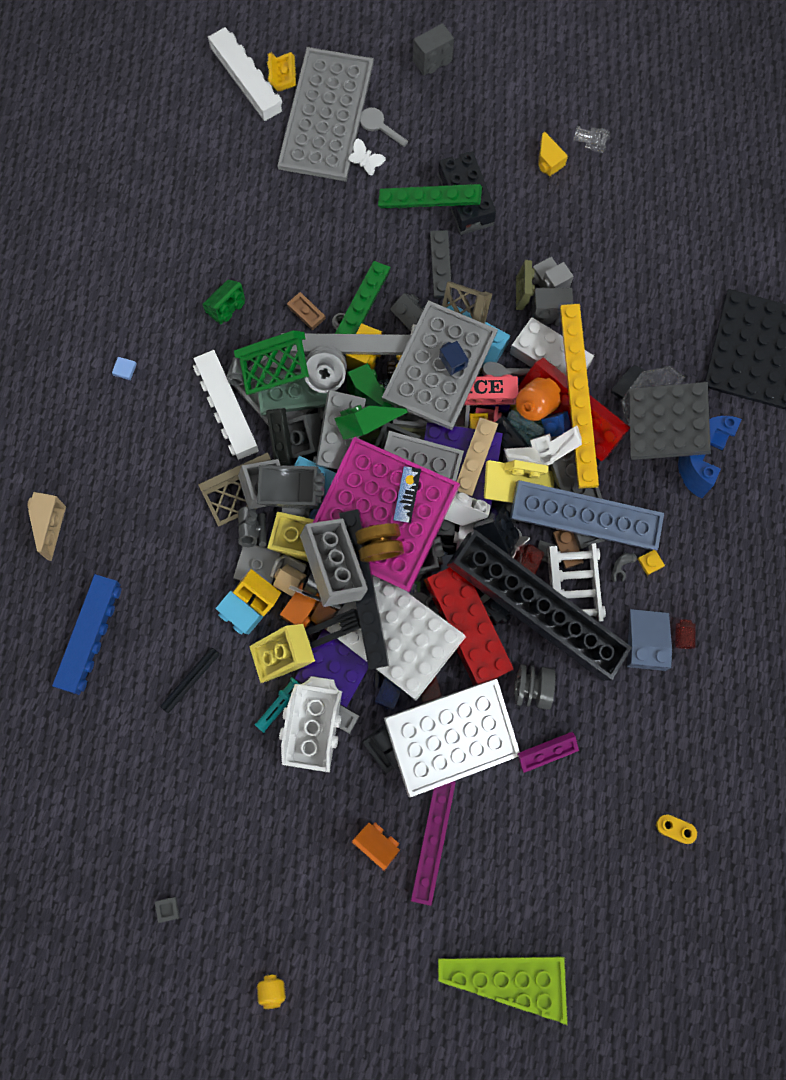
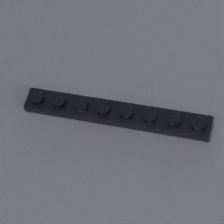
M356 509L339 513L340 519L343 518L368 589L363 598L356 601L368 668L373 670L387 667L390 664L370 562L360 561L359 550L363 545L358 544L355 533L363 529L360 510Z

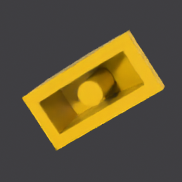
M544 132L540 142L538 165L543 173L551 176L566 165L568 155Z

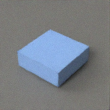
M118 357L112 371L113 376L131 380L136 362Z

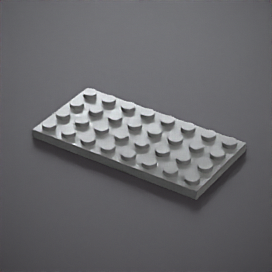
M306 48L278 161L279 170L347 181L351 164L348 157L353 153V144L357 138L360 118L373 69V58Z

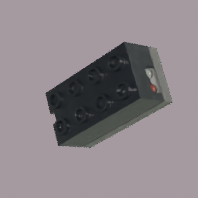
M470 151L459 154L457 159H454L452 156L439 160L438 177L442 186L480 184L482 186L480 205L450 206L460 235L494 226L496 209L474 152Z

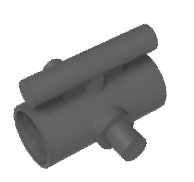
M241 508L238 511L239 544L247 548L253 547L257 544V537H259V546L265 547L267 545L266 515L260 513L257 521L255 509Z

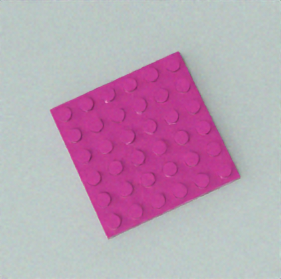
M353 437L313 523L340 519L339 513L359 509L363 528L388 523L398 524L401 535L395 540L403 543L404 553L390 559L370 562L372 575L410 592L433 544V540L436 538L460 487V483ZM404 466L421 469L411 523L394 520Z

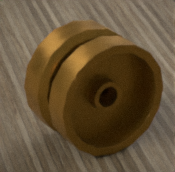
M388 523L370 526L355 533L357 543L363 545L359 550L360 561L362 562L390 559L404 553L403 543L395 540L401 535L398 524Z

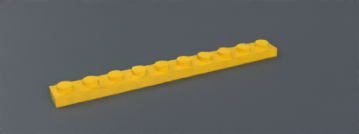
M580 304L561 305L560 314L572 428L576 425L578 426L582 438V445L574 449L578 489L596 488L599 486Z

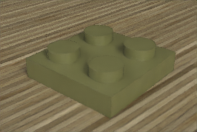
M531 260L524 261L516 276V310H523L526 304H529L530 297L534 295L535 285H532V279L534 278L535 269L532 268Z

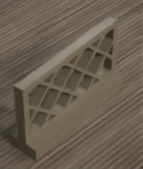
M449 281L447 282L442 306L447 308L452 305L454 311L460 314L469 311L472 319L485 324L492 293L477 291ZM452 288L457 289L460 297L453 300L450 294ZM469 294L476 295L475 304L471 306L465 297ZM460 299L463 300L467 307L461 312L455 304Z
M265 453L242 465L270 461L271 458L268 453ZM242 465L198 484L218 527L238 518V511L234 510L237 500L246 502L245 499L238 497L241 483H237V481H239L238 475ZM235 484L239 486L236 496L225 493L228 485ZM213 492L222 494L219 503L211 502L208 494ZM224 495L235 498L231 508L221 505ZM219 508L230 511L228 518L222 521L219 520L217 516Z

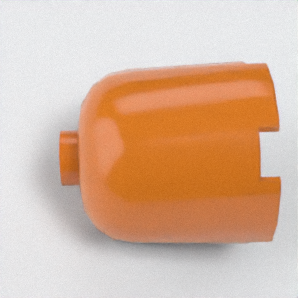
M535 378L518 393L515 402L517 411L523 418L529 421L543 419L555 411L561 404L560 388L550 378Z

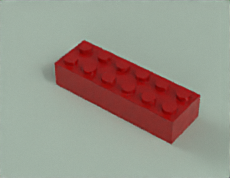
M543 357L535 362L518 386V393L535 378H550L556 382L561 391L559 393L561 404L552 413L568 411L572 427L567 376ZM589 394L596 457L602 462L611 454L630 430V427Z
M450 567L424 579L441 618L466 636L456 650L473 686L491 681L514 670L474 585Z

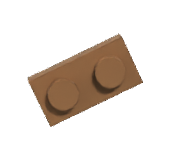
M301 292L287 303V307L311 330H314L325 320V315Z
M562 530L553 532L558 551L561 553L580 552L573 533ZM583 559L562 560L565 569L584 563Z

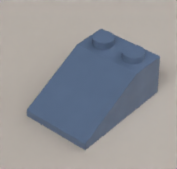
M630 609L628 645L632 649L627 655V667L667 671L671 668L672 643L669 613Z

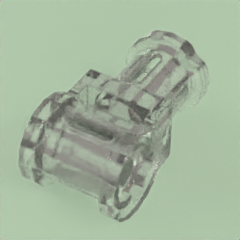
M577 126L573 141L586 143V148L603 153L606 150L605 144L610 137V133L602 128L596 129L592 127L591 131Z

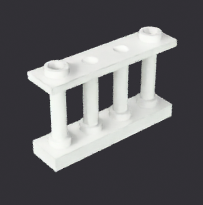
M596 543L589 546V551L566 553L558 551L557 546H550L547 549L550 586L567 599L593 597L595 609L582 610L591 617L596 616V621L602 622L603 618L606 617L605 606H602L598 571L600 551L599 548H596ZM590 559L591 570L569 572L559 570V563L562 560ZM592 578L593 589L564 591V589H561V582L563 580Z

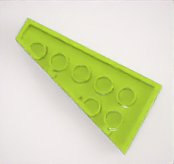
M564 957L438 958L439 982L567 1025Z

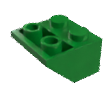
M227 280L203 303L205 312L220 325L224 321H229L236 309L239 310L244 306L245 296L242 284L237 281Z

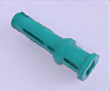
M290 678L289 684L279 691V697L267 709L259 721L255 723V726L263 733L288 705L292 692L290 694L289 692L293 689L294 685H300L294 678Z

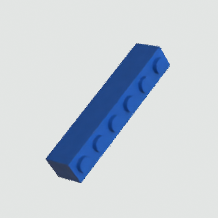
M94 574L52 685L53 687L80 695L81 691L85 690L87 685L86 676L94 667V661L92 660L101 648V636L105 635L108 629V624H106L108 617L113 615L115 606H113L114 601L121 594L120 584L116 580Z

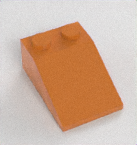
M374 822L373 825L368 823L353 839L352 843L385 870L400 851L397 848L399 843L391 836L387 839L382 834L384 830L377 823Z

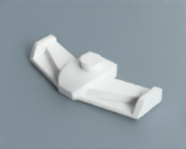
M576 425L554 440L551 439L550 434L531 439L532 447L504 448L503 450L507 462L519 460L551 465L559 458L582 445V438Z

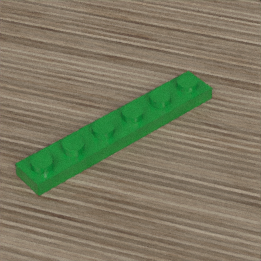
M480 184L385 188L380 189L378 206L380 208L480 205L482 186Z
M373 261L335 334L357 333L389 274V266Z

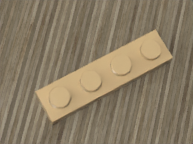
M479 418L457 482L460 483L457 492L465 493L470 497L473 496L498 423Z

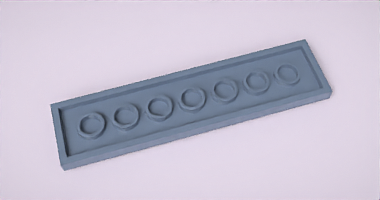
M521 480L516 482L510 519L655 551L659 548L664 513Z

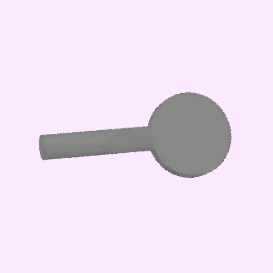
M367 108L362 111L360 124L364 129L368 131L380 129L402 146H406L408 140L384 124V115L379 109Z
M486 362L483 365L482 373L483 375H493L494 377H501L507 374L526 376L531 368H505L497 362Z

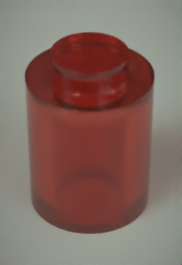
M680 620V623H676L675 648L695 649L696 624H693L691 620Z

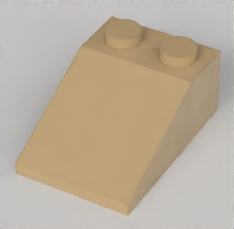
M33 492L32 498L28 501V511L37 552L47 560L52 561L66 506L57 496Z

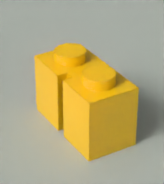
M252 569L241 579L233 591L245 603L250 600L254 593L256 597L250 604V607L263 617L274 606L281 595L278 589Z

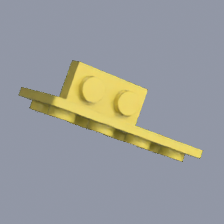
M488 460L486 461L484 499L513 503L516 482L518 480L554 488L553 473L548 470L549 466L519 460L506 463Z

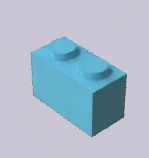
M231 590L216 607L220 612L218 614L219 617L226 622H232L234 624L233 628L241 635L243 633L250 634L263 618L261 614L250 607L248 602L245 603Z

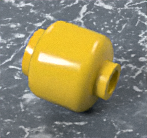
M276 975L264 976V980L257 984L258 1003L264 1006V1009L279 1008L285 1000L284 981L277 979Z

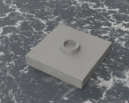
M258 545L249 548L243 547L233 579L241 581L248 571L252 569L272 585L274 577H270L275 561L281 557L282 553Z

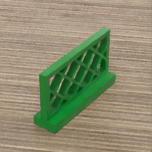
M290 331L234 350L235 358L240 359L246 395H252L309 377L302 340L306 339L304 332ZM294 345L297 346V353L295 357L292 354H290V351ZM279 350L284 353L280 361L275 358ZM264 355L269 358L266 366L260 363ZM287 357L293 360L290 368L284 365ZM249 360L254 362L251 371L247 366V361ZM272 362L278 365L275 373L269 370ZM297 364L300 365L302 374L297 375L293 372ZM258 366L263 369L260 378L255 375ZM282 369L287 372L283 380L278 377ZM267 373L272 376L269 384L264 382ZM253 378L258 381L255 389L251 387Z

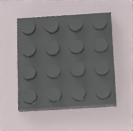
M708 382L630 389L631 460L711 454Z

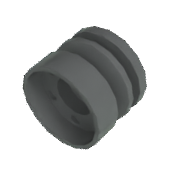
M520 664L514 682L515 705L521 706L523 698H525V706L529 707L532 699H535L536 708L550 710L555 691V668L541 666L538 675H535L534 665H530L528 674H526V664Z

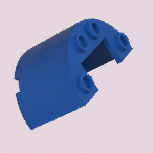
M717 416L709 419L711 446L723 450L729 435L735 436L742 419L733 416ZM705 455L679 456L678 469L684 481L683 483L693 494L703 498L714 486L721 469L704 462Z

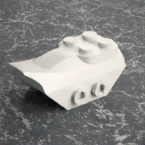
M311 676L303 684L294 685L288 707H285L283 711L285 725L284 728H281L279 739L282 740V765L330 772L333 748H336L338 743V736H335L336 728H339L341 724L339 709L342 691L337 689L334 680Z

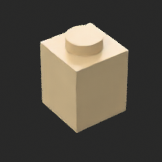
M287 564L276 571L274 575L276 580L273 586L293 596L296 591L289 589V587L299 588L304 583L307 575Z

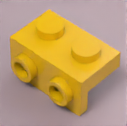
M272 52L269 53L267 65L269 68L268 81L271 86L277 91L296 86L295 56L292 52L277 58Z

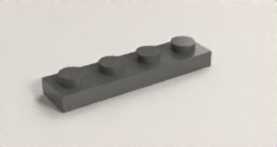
M448 230L430 231L434 298H444L447 282H451Z

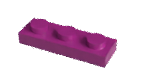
M573 732L517 753L521 769L525 773L578 752L579 749L576 736Z

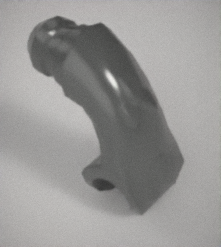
M624 552L616 560L611 575L613 582H616V575L621 577V582L624 581L626 574L622 571V566L637 561L636 554Z

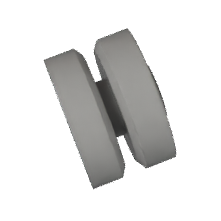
M323 345L316 347L309 353L306 359L309 377L305 378L309 387L320 393H327L329 390L335 391L340 388L345 381L347 368L346 359L342 352L333 346Z

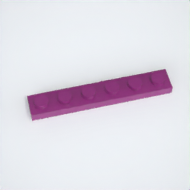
M456 781L433 789L411 898L412 902L432 905Z

